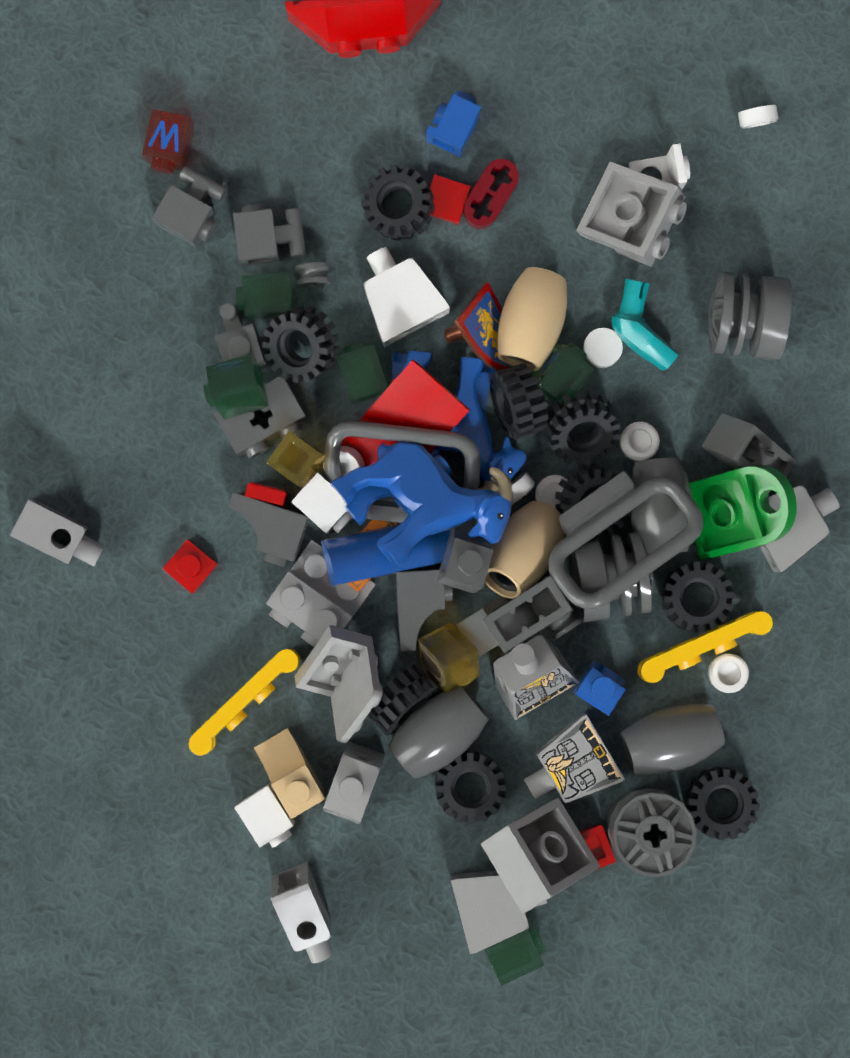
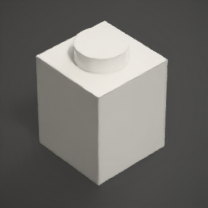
M319 473L291 501L327 535L332 530L340 533L352 520V516L345 509L346 504L341 496Z
M271 783L234 807L259 847L269 842L273 848L292 836L289 829L294 826L296 821L294 818L290 819Z

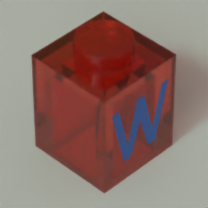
M152 109L142 152L146 162L151 164V169L165 174H173L174 169L183 170L187 164L195 128L191 117Z

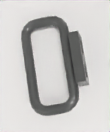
M343 421L334 426L327 434L324 469L329 483L343 476L340 471V446L344 438L353 436L457 448L465 456L462 488L478 490L481 466L480 452L475 442L465 434L455 431L362 421ZM393 497L376 500L371 504L366 519L402 523L408 514L398 506Z
M622 471L559 516L561 530L567 537L552 549L548 559L549 572L554 582L573 604L584 609H598L614 600L691 545L700 536L702 531L703 514L687 491L675 480L666 477H656L634 488L632 480ZM657 493L669 495L687 518L686 528L594 593L583 592L564 567L566 557Z

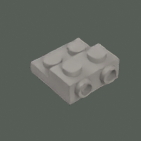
M609 162L576 231L584 238L613 248L619 255L652 267L655 258L661 260L669 248L670 239L666 236L672 223L678 225L685 215L687 208L686 202H683L685 196L676 185Z
M311 540L294 566L287 572L266 602L272 608L268 615L286 628L293 622L304 630L301 638L315 647L329 625L343 629L346 628L376 584L369 580L358 593L347 583L330 586L323 549Z

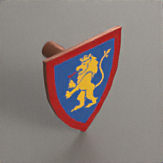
M487 281L484 282L454 321L456 325L445 329L444 336L449 343L465 339L477 357L497 372L512 367L498 358L497 334L502 308Z

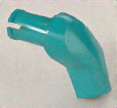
M625 279L619 313L615 312V316H611L612 328L620 339L637 355L658 369L666 370L676 360L678 352L654 332L648 323H645V318H642L650 283Z

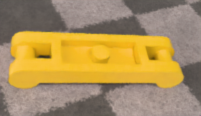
M749 612L718 626L714 630L706 631L643 659L637 666V674L644 681L650 683L658 682L663 678L666 669L678 665L680 670L689 668L702 661L699 656L700 654L714 649L715 654L732 649L737 646L735 639L745 634H767L773 626L772 618L766 612Z
M290 648L278 652L189 739V749L191 752L202 756L212 751L216 745L215 736L226 727L231 732L248 716L243 711L253 700L258 704L263 702L276 689L271 683L282 672L289 673L299 667L301 659L298 652Z

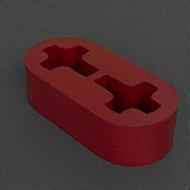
M506 159L492 161L486 167L464 205V217L471 227L486 229L492 226L512 196L518 184L519 172L511 161ZM503 169L509 172L508 179L511 183L509 185L502 183L497 192L492 191L491 188L494 185L495 177L491 173L493 171L500 173ZM486 196L490 197L492 200L488 205L487 211L491 216L483 215L479 220L475 219V210L471 206L473 204L480 206Z

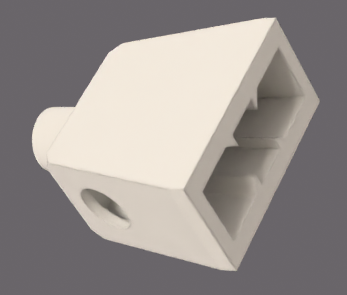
M387 247L381 248L367 257L376 276L365 281L363 285L384 347L449 314L450 307L412 258L396 265Z

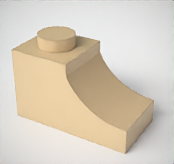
M289 727L254 747L269 776L271 786L290 819L326 799L327 793Z

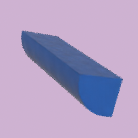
M398 525L321 540L330 586L440 564L443 560L451 530L424 537L411 549L408 560L401 567L395 561L390 562L379 550L376 541L387 535Z

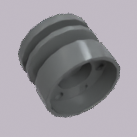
M722 271L719 274L715 290L711 295L708 310L707 329L709 332L711 354L722 355L728 342L730 355L737 357L742 350L745 340H749L752 358L780 360L785 350L791 320L792 287L789 278L762 276L755 293H752L748 274L741 273L739 275L734 290V276L732 272Z
M639 532L627 533V551H624L618 534L611 536L610 554L603 553L598 538H592L572 552L573 578L583 592L594 593L645 558L648 553L643 546ZM652 572L614 599L618 601L623 616H630L632 614V597H634L639 614L651 612ZM611 602L598 609L579 607L582 621L590 622L610 619Z
M643 786L628 790L615 801L608 813L606 832L610 846L626 867L640 875L661 877L672 874L688 862L695 849L697 831L693 816L682 802L660 788ZM651 824H655L662 831V834L656 835L655 842L653 843L646 836H643L644 832L650 831Z

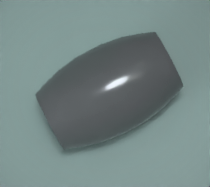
M679 457L635 462L631 476L634 488L652 478L666 477L679 483L692 498L689 480ZM657 493L630 512L634 532H639L648 555L683 531L687 526L685 514L673 499L664 493ZM689 546L681 552H687L689 550Z
M459 685L430 698L412 712L400 725L388 746L403 768L413 778L417 779L440 770L465 752L477 739L489 717L463 685Z
M685 703L659 709L639 718L620 732L622 746L628 764L634 774L654 775L675 772L705 760L725 745L720 720L710 703Z

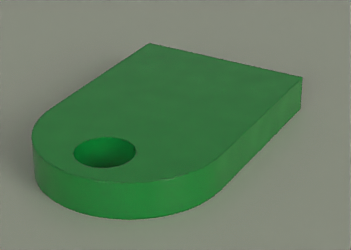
M752 465L689 483L692 498L703 514V528L700 536L695 540L700 561L778 541L790 531L794 524L797 513L794 490L788 479L771 466ZM771 490L775 491L780 498V508L778 511L774 510L769 504L768 496Z

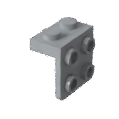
M329 625L295 674L296 688L331 697L336 739L338 742L347 743L354 732L360 730L363 720L371 709L379 704L383 689L382 685L379 684L377 671L378 657L374 652L372 637Z

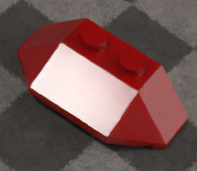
M441 0L285 1L288 20L330 54L338 53L339 57L352 58L361 55V50L377 49V52L382 54L399 51L400 46L409 44L441 4Z

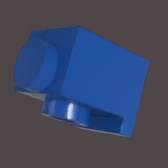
M456 91L448 104L442 102L433 120V124L437 125V128L429 125L426 131V142L461 158L480 118L481 106L476 104L477 100L467 93Z
M592 660L572 693L609 716L626 690L622 687L625 680L604 665Z

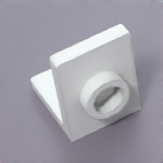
M680 143L673 144L666 156L632 161L628 164L629 169L640 173L647 167L658 169L662 175V181L678 186L681 191L687 183V179H690L689 161L687 156L682 155Z

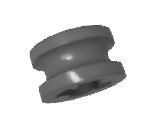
M311 262L295 266V272L300 275V279L296 281L297 287L314 288L330 285L331 278L326 276V271L330 269L329 263Z
M572 604L570 605L572 611L546 627H550L553 630L552 638L554 640L563 636L582 622L581 617L574 616L573 610L575 608Z

